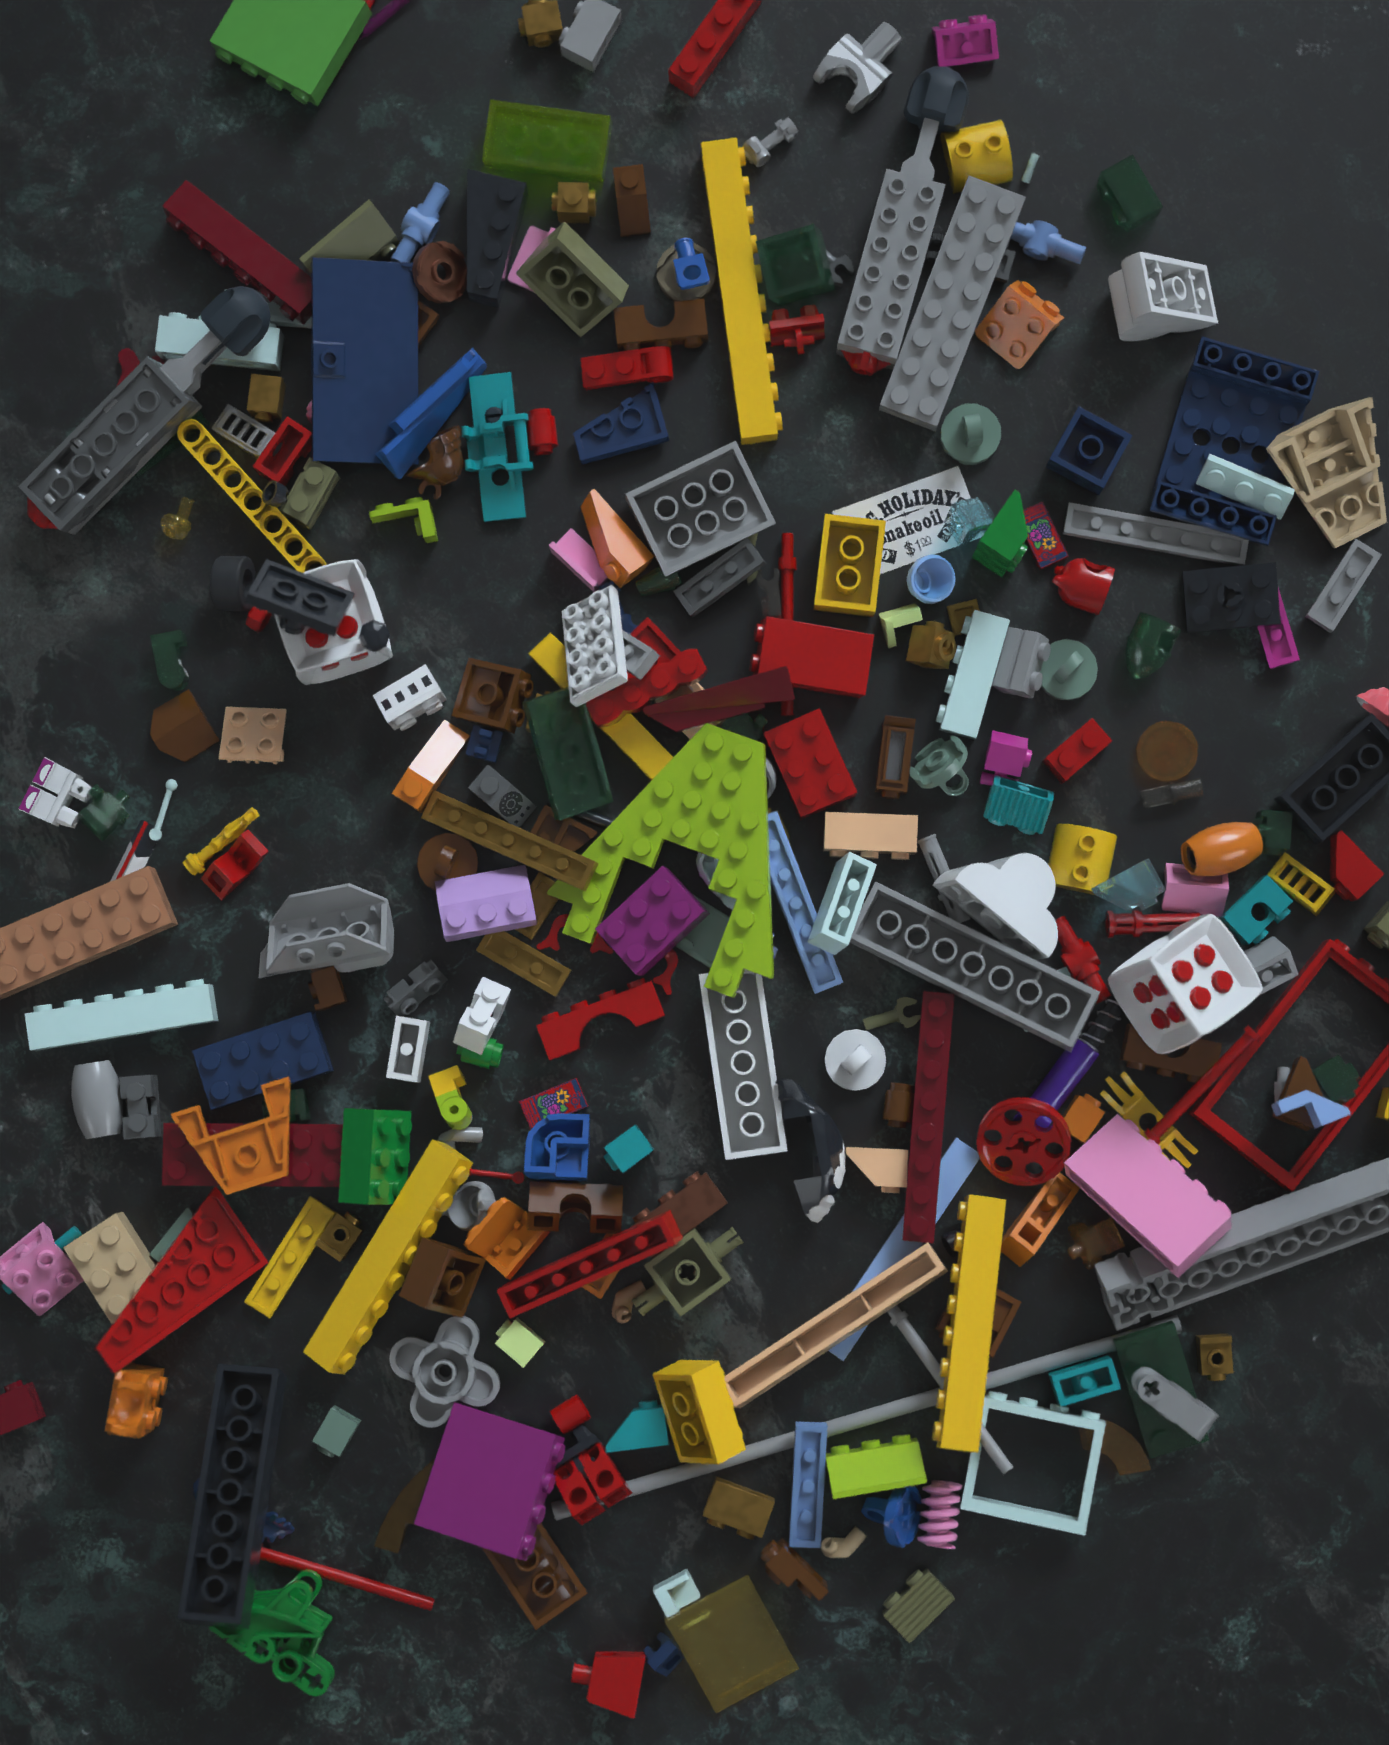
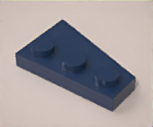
M653 382L644 387V391L633 398L625 399L619 407L608 414L603 413L573 433L582 465L669 441Z

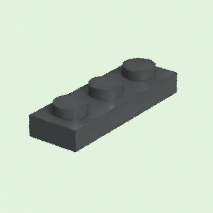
M746 538L673 592L688 614L694 618L763 567L766 562L750 539Z

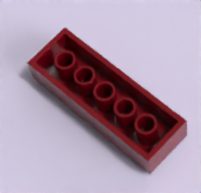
M163 1123L162 1185L220 1186L198 1152L186 1139L178 1124ZM249 1123L205 1124L208 1134L211 1136ZM290 1124L288 1176L257 1186L339 1187L343 1124Z

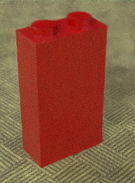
M768 616L761 620V624H756L754 641L758 642L757 653L752 654L749 671L754 672L753 675L787 666L792 687L861 698L866 695L874 641L873 634Z

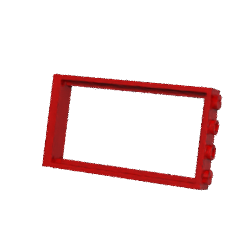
M1327 939L1321 943L1300 970L1299 975L1293 979L1254 1029L1261 1039L1258 1042L1254 1041L1208 1088L1189 1113V1115L1281 1188L1289 1192L1294 1191L1389 1068V1042L1340 1104L1349 1109L1350 1115L1324 1125L1288 1172L1210 1110L1328 958L1332 959L1389 1004V979L1386 977L1381 979L1373 972L1375 968L1369 962L1362 958L1357 960L1349 954L1350 948L1338 939L1334 941Z

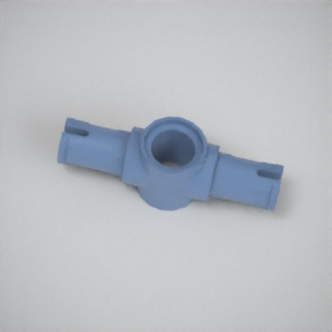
M435 182L423 204H419L417 208L411 207L408 210L401 224L402 240L392 255L391 262H410L418 248H422L424 243L429 244L432 242L440 226V220H438L440 216L438 213L450 194V190L447 187Z
M1035 220L1033 224L1027 223L1026 225L1017 222L1010 238L1013 241L1019 242V246L1023 247L1022 250L1025 254L1038 260H1047L1048 257L1054 258V256H1058L1080 265L1086 251V246L1061 238L1062 235L1058 234L1059 231L1055 226L1039 220Z

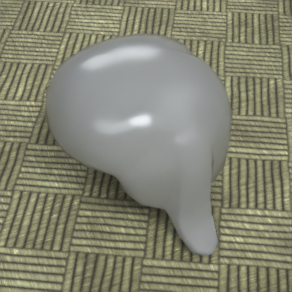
M471 1181L465 1183L460 1190L456 1191L451 1206L442 1216H448L457 1228L469 1231L475 1225L480 1224L487 1215L489 1207L495 1202L494 1193L483 1182Z

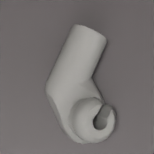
M467 1127L463 1130L450 1129L441 1133L438 1141L446 1143L456 1149L455 1142L481 1143L483 1129L481 1127Z

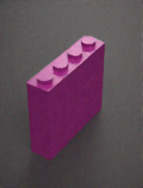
M454 1402L414 1524L515 1559L526 1561L527 1555H531L535 1547L536 1538L534 1534L537 1524H541L545 1516L546 1507L544 1502L547 1493H551L555 1484L556 1477L553 1474L556 1465L561 1462L565 1453V1445L563 1444L565 1438Z

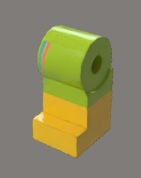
M458 1065L428 1076L441 1115L446 1120L448 1126L453 1130L467 1128L473 1117L459 1090V1087L465 1086L466 1082Z

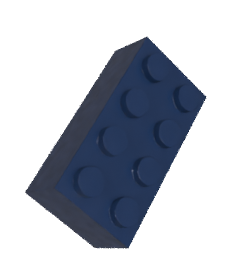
M308 1012L192 1050L211 1110L224 1108L263 1095L261 1085L275 1080L290 1077L291 1085L334 1071L316 1013Z

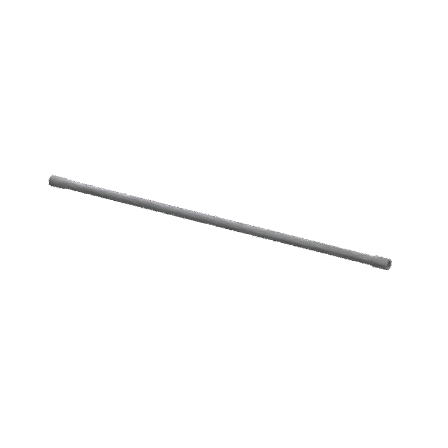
M1177 1315L1151 1322L1146 1326L987 1373L985 1390L1147 1341L1160 1340L1183 1332L1180 1320ZM939 1387L822 1422L827 1423V1437L936 1405L937 1392L939 1389L942 1390V1388ZM795 1431L746 1445V1450L719 1465L686 1463L626 1481L633 1492L626 1498L794 1448ZM564 1499L551 1502L556 1520L572 1516Z

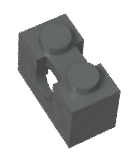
M158 1076L119 1077L121 1099H125L127 1108L126 1117L122 1118L124 1139L162 1136ZM148 1097L150 1098L151 1102V1115H149L148 1113Z

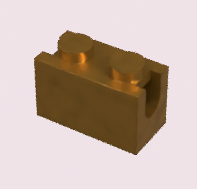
M716 1476L703 1511V1516L708 1518L707 1523L715 1527L724 1529L725 1525L736 1528L738 1535L754 1540L755 1536L762 1538L775 1499Z

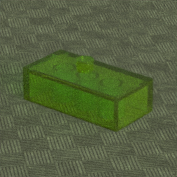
M490 99L482 161L485 167L604 183L612 130L611 116Z

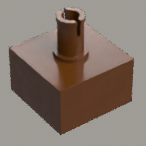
M422 1237L399 1296L425 1309L463 1318L486 1259L460 1247Z

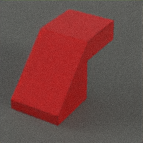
M246 830L240 834L228 852L211 863L201 877V880L222 901L259 866L269 851L249 830Z

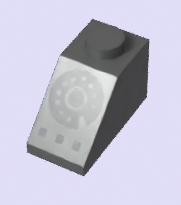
M487 765L468 787L472 793L504 820L519 828L537 808L536 805L490 765Z

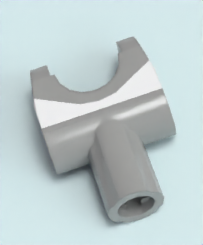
M882 22L862 45L850 34H846L827 53L815 71L813 79L818 84H821L827 78L830 79L836 75H846L851 78L856 85V89L854 90L855 94L850 98L845 108L853 114L873 100L892 78L893 73L882 62L901 43L902 38L897 30L886 22Z

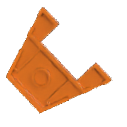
M290 1077L261 1085L270 1117L209 1136L200 1105L171 1114L174 1122L178 1124L186 1139L203 1159L204 1164L226 1195L288 1176Z

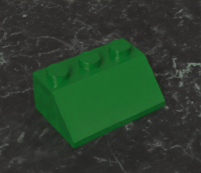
M1017 490L1013 491L979 540L972 556L973 559L1001 578L1006 571L1011 574L1014 572L1028 549L1024 544L1028 537L1021 495Z

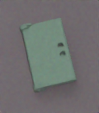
M695 896L710 914L675 947L711 968L730 917Z

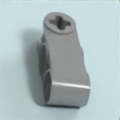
M1141 1367L1131 1377L1132 1387L1142 1400L1151 1405L1169 1421L1178 1424L1185 1432L1198 1441L1203 1439L1219 1417L1206 1404L1195 1399L1173 1381H1169L1152 1368ZM1146 1381L1148 1383L1153 1382V1385L1150 1388L1148 1386L1144 1387L1143 1385Z

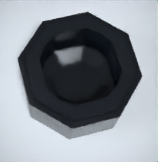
M372 620L362 625L358 638L364 649L377 652L387 646L390 633L385 623Z

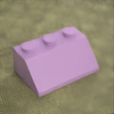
M526 865L435 881L438 907L446 942L537 925Z

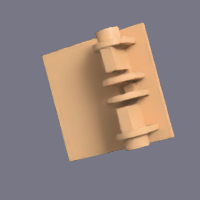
M226 707L219 760H227L228 763L244 760L246 763L255 761V764H259L260 761L273 762V764H277L280 761L283 762L284 749H282L287 709Z

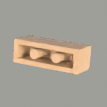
M825 812L823 851H830V857L842 858L850 851L860 853V857L866 859H878L880 853L891 854V859L909 860L910 855L917 853L918 815Z

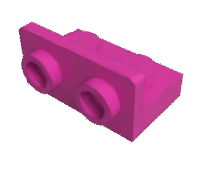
M987 15L969 17V22L958 24L957 19L939 21L938 27H932L933 35H935L938 66H954L999 59L996 23L992 19H987Z

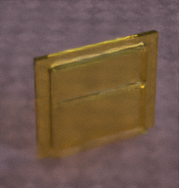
M748 1575L665 1618L669 1630L716 1713L799 1669Z

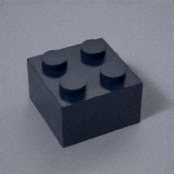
M1078 406L1052 453L1046 468L1099 496L1133 435Z

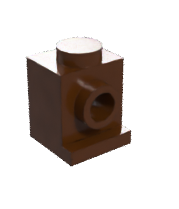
M334 966L311 969L312 981L308 982L309 990L313 999L318 998L319 1003L314 1005L315 1011L320 1012L349 1002L340 973Z

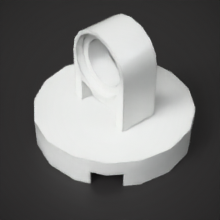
M859 1029L844 1031L834 1037L826 1049V1071L832 1081L844 1089L853 1091L867 1089L877 1083L884 1073L886 1065L884 1047L878 1038L868 1031Z

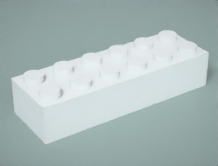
M745 969L736 996L732 998L704 987L709 973L699 974L725 1160L787 1151L780 1100H778V1084L775 1083L777 1077L762 975Z

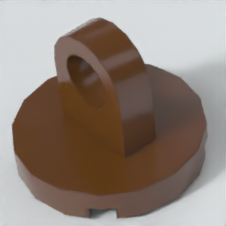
M444 833L435 835L425 842L419 852L417 866L419 875L426 886L436 891L435 881L477 874L479 860L476 850L468 840L457 834Z

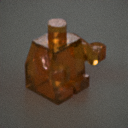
M1112 1217L1100 1220L1089 1227L1082 1222H1076L1068 1226V1231H1072L1070 1235L1074 1237L1073 1241L1075 1243L1074 1246L1068 1248V1254L1073 1260L1081 1256L1083 1263H1087L1085 1267L1088 1270L1095 1268L1094 1264L1102 1262L1103 1255L1110 1254L1125 1246Z

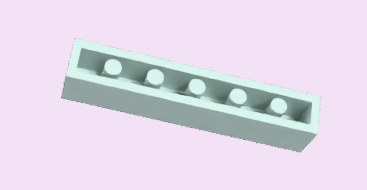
M204 979L185 982V988L174 989L173 984L156 986L155 992L143 994V989L124 992L125 997L113 999V994L95 996V1002L83 1004L82 999L65 1001L62 1008L52 1009V1004L34 1006V1012L25 1014L29 1048L32 1051H39L217 1022L218 1015L214 988L211 984H204Z

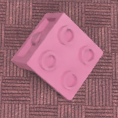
M44 1222L0 1256V1280L38 1316L43 1315L84 1281L71 1259L55 1244L51 1229Z

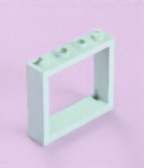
M989 1391L988 1396L985 1395L982 1416L984 1427L986 1426L988 1410L991 1408L1094 1430L1079 1515L1074 1517L973 1495L982 1448L981 1443H979V1452H971L960 1509L1085 1535L1105 1430V1420L1099 1419V1413L1082 1410L1081 1415L1069 1413V1407L1067 1406L1060 1407L1058 1404L1051 1403L1050 1408L1037 1406L1038 1400L1020 1397L1019 1402L1007 1400V1394Z

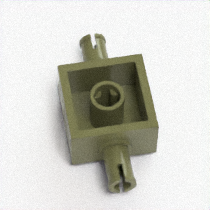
M694 1227L683 1235V1239L676 1245L661 1251L646 1262L644 1267L654 1279V1285L635 1299H632L635 1307H638L646 1300L648 1301L639 1308L640 1314L645 1316L647 1312L666 1300L672 1304L681 1317L729 1282L731 1277L722 1266L721 1258L744 1243L740 1236H737L729 1243L727 1242L737 1234L734 1228L730 1227L728 1231L709 1243V1241H704ZM686 1264L688 1267L694 1265L696 1268L693 1271L694 1278L690 1279L688 1276L682 1278L680 1276L682 1272L681 1265Z

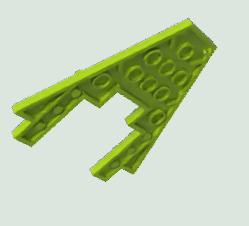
M706 723L582 854V856L598 863L586 892L557 880L548 890L547 894L573 904L562 933L593 945L597 935L595 929L601 924L625 858L654 869L664 840L718 859L719 861L708 889L737 900L704 987L735 998L745 969L773 979L774 976L766 751L764 743Z

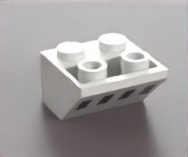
M426 664L373 695L384 718L394 731L398 728L401 731L410 728L417 723L415 718L425 712L427 715L437 712L443 707L442 702L447 700Z

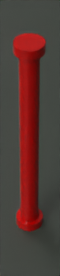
M1249 1025L1243 1029L1245 1033L1152 1129L1147 1128L1144 1131V1134L1149 1139L1159 1144L1162 1141L1160 1139L1162 1135L1254 1041L1258 1042L1261 1039Z

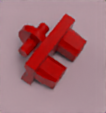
M814 304L800 308L801 317L789 318L788 310H773L772 321H769L771 346L783 344L785 348L796 346L797 354H804L803 345L815 344L814 340L825 339L824 315L819 314Z

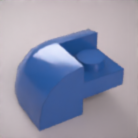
M557 1113L547 1115L546 1118L537 1122L527 1135L524 1174L535 1181H587L590 1114Z

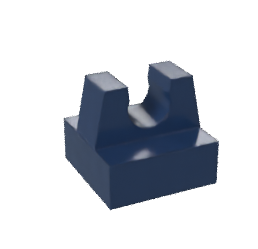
M473 725L466 756L496 763L504 733Z
M660 1632L656 1637L661 1642V1647L655 1651L647 1646L643 1651L648 1658V1664L654 1671L667 1677L688 1653L681 1645Z

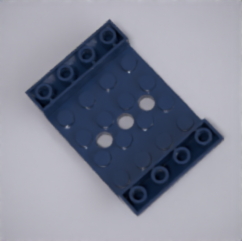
M1202 336L1187 374L1154 485L1149 511L1268 546L1277 518L1276 515L1256 510L1197 485L1196 482L1209 454H1212L1283 484L1285 476L1266 448L1278 434L1302 422L1306 406L1312 399L1320 371ZM1196 431L1205 432L1209 438L1208 444L1205 446L1197 445L1193 441V433ZM1230 439L1235 441L1238 446L1237 453L1233 455L1225 453L1222 449V442L1224 440ZM1256 448L1263 449L1267 454L1266 462L1256 463L1251 457L1252 450Z

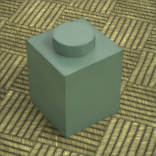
M334 1405L329 1410L312 1442L318 1444L316 1449L329 1457H333L334 1454L340 1457L362 1420Z

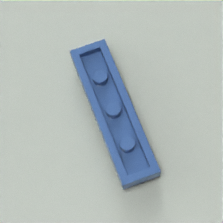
M795 1422L789 1547L821 1548L827 1423Z

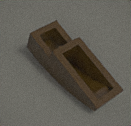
M435 1460L430 1461L422 1468L397 1497L381 1525L374 1547L399 1553L403 1545L408 1523L415 1525L414 1522Z

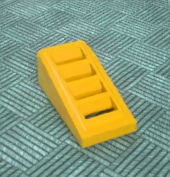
M1286 852L1267 874L1284 892L1315 916L1321 912L1335 894V888ZM1290 864L1293 867L1284 880L1280 879V874ZM1300 872L1303 876L1292 888L1289 884ZM1310 880L1313 884L1304 895L1300 894V890ZM1320 888L1323 892L1314 903L1311 902L1310 898Z

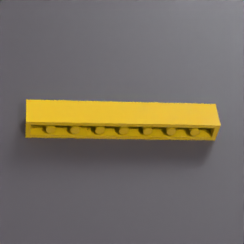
M432 1139L303 1353L329 1373L345 1375L356 1362V1355L361 1347L371 1338L372 1329L378 1319L386 1313L389 1306L388 1303L394 1293L403 1285L405 1275L412 1264L421 1238H429L434 1234L437 1222L442 1214L451 1206L454 1194L459 1186L467 1180L470 1173L469 1170L473 1165L471 1160L448 1144Z
M969 1194L964 1198V1202L960 1201L958 1205L957 1219L962 1220L961 1233L956 1232L954 1239V1251H958L957 1264H952L950 1282H954L955 1287L954 1295H949L947 1301V1313L951 1314L950 1327L945 1326L943 1345H948L947 1358H942L940 1363V1377H944L943 1390H938L936 1398V1408L941 1409L939 1422L935 1421L933 1426L932 1439L937 1441L936 1448L972 1453L979 1452L1006 1199Z

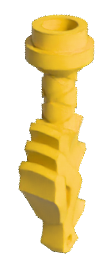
M251 807L244 815L226 825L217 837L213 838L201 852L186 855V859L183 861L186 869L194 876L197 873L201 874L205 870L204 863L237 839L247 826L260 816L257 810Z

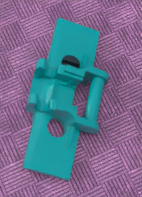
M507 372L469 377L474 427L462 426L461 433L462 437L467 440L468 459L464 460L465 470L479 472L484 522L526 518L522 471L534 468L533 462H530L526 430V421L529 420L528 414L515 413L512 374ZM506 426H514L518 463H508ZM499 469H504L509 473L508 482L502 486L494 484L492 480L494 472Z

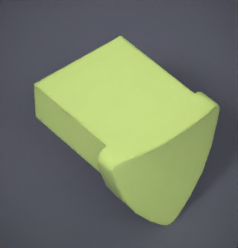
M915 603L879 613L887 647L897 646L894 628L923 620L921 610Z

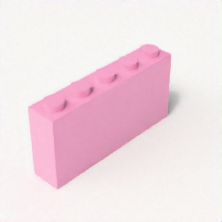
M1116 1114L1064 1162L1065 1174L1179 1278L1232 1228L1231 1211L1222 1201L1217 1200L1215 1202L1208 1195L1207 1189L1198 1180L1192 1181L1186 1176L1184 1168L1176 1160L1172 1159L1170 1161L1167 1159L1155 1141L1152 1139L1147 1141L1139 1134L1140 1130L1130 1119L1124 1120Z

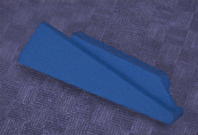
M473 348L464 354L389 424L396 435L375 455L397 479H401L469 392V377L480 376L486 370L487 364Z

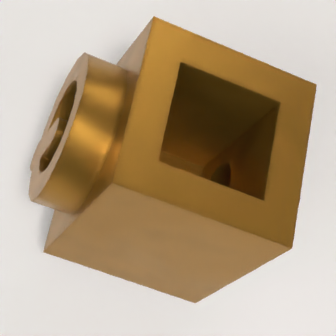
M529 0L522 6L523 17L518 18L521 37L527 36L529 46L546 47L551 45L553 41L559 40L563 28L557 0Z
M558 182V192H552V211H557L559 223L564 221L566 223H589V217L596 216V190H589L588 183Z
M926 621V626L913 625L906 661L924 668L949 669L950 660L953 659L956 653L955 633L945 630L944 624L934 621Z

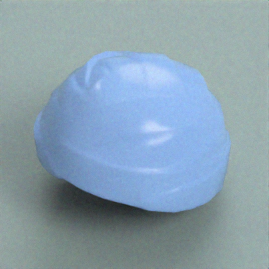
M930 554L917 559L908 571V590L911 595L923 603H938L947 598L954 588V569L945 558L939 555Z

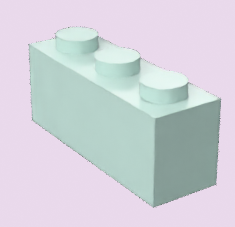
M850 851L836 862L808 943L833 955H836L849 945L877 864Z

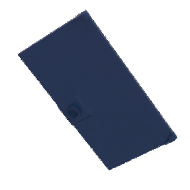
M311 258L312 461L383 464L375 454L396 435L389 424L418 398V288L413 279V262ZM419 457L411 466L419 465Z

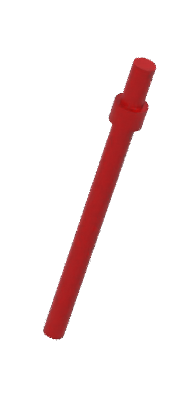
M782 533L781 557L778 558V570L781 571V619L793 621V571L797 570V558L793 557L794 534ZM793 700L781 701V716H793Z

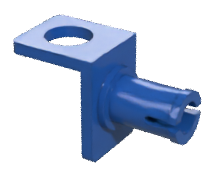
M681 238L677 240L674 246L678 259H674L673 263L678 287L681 290L709 284L710 278L703 253H695L692 239Z

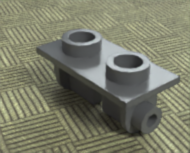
M432 960L427 963L425 961L422 962V964L408 974L414 982L411 986L402 979L386 992L388 995L383 999L397 1016L404 1017L414 1012L418 1004L429 995L437 993L442 988V985L448 981Z

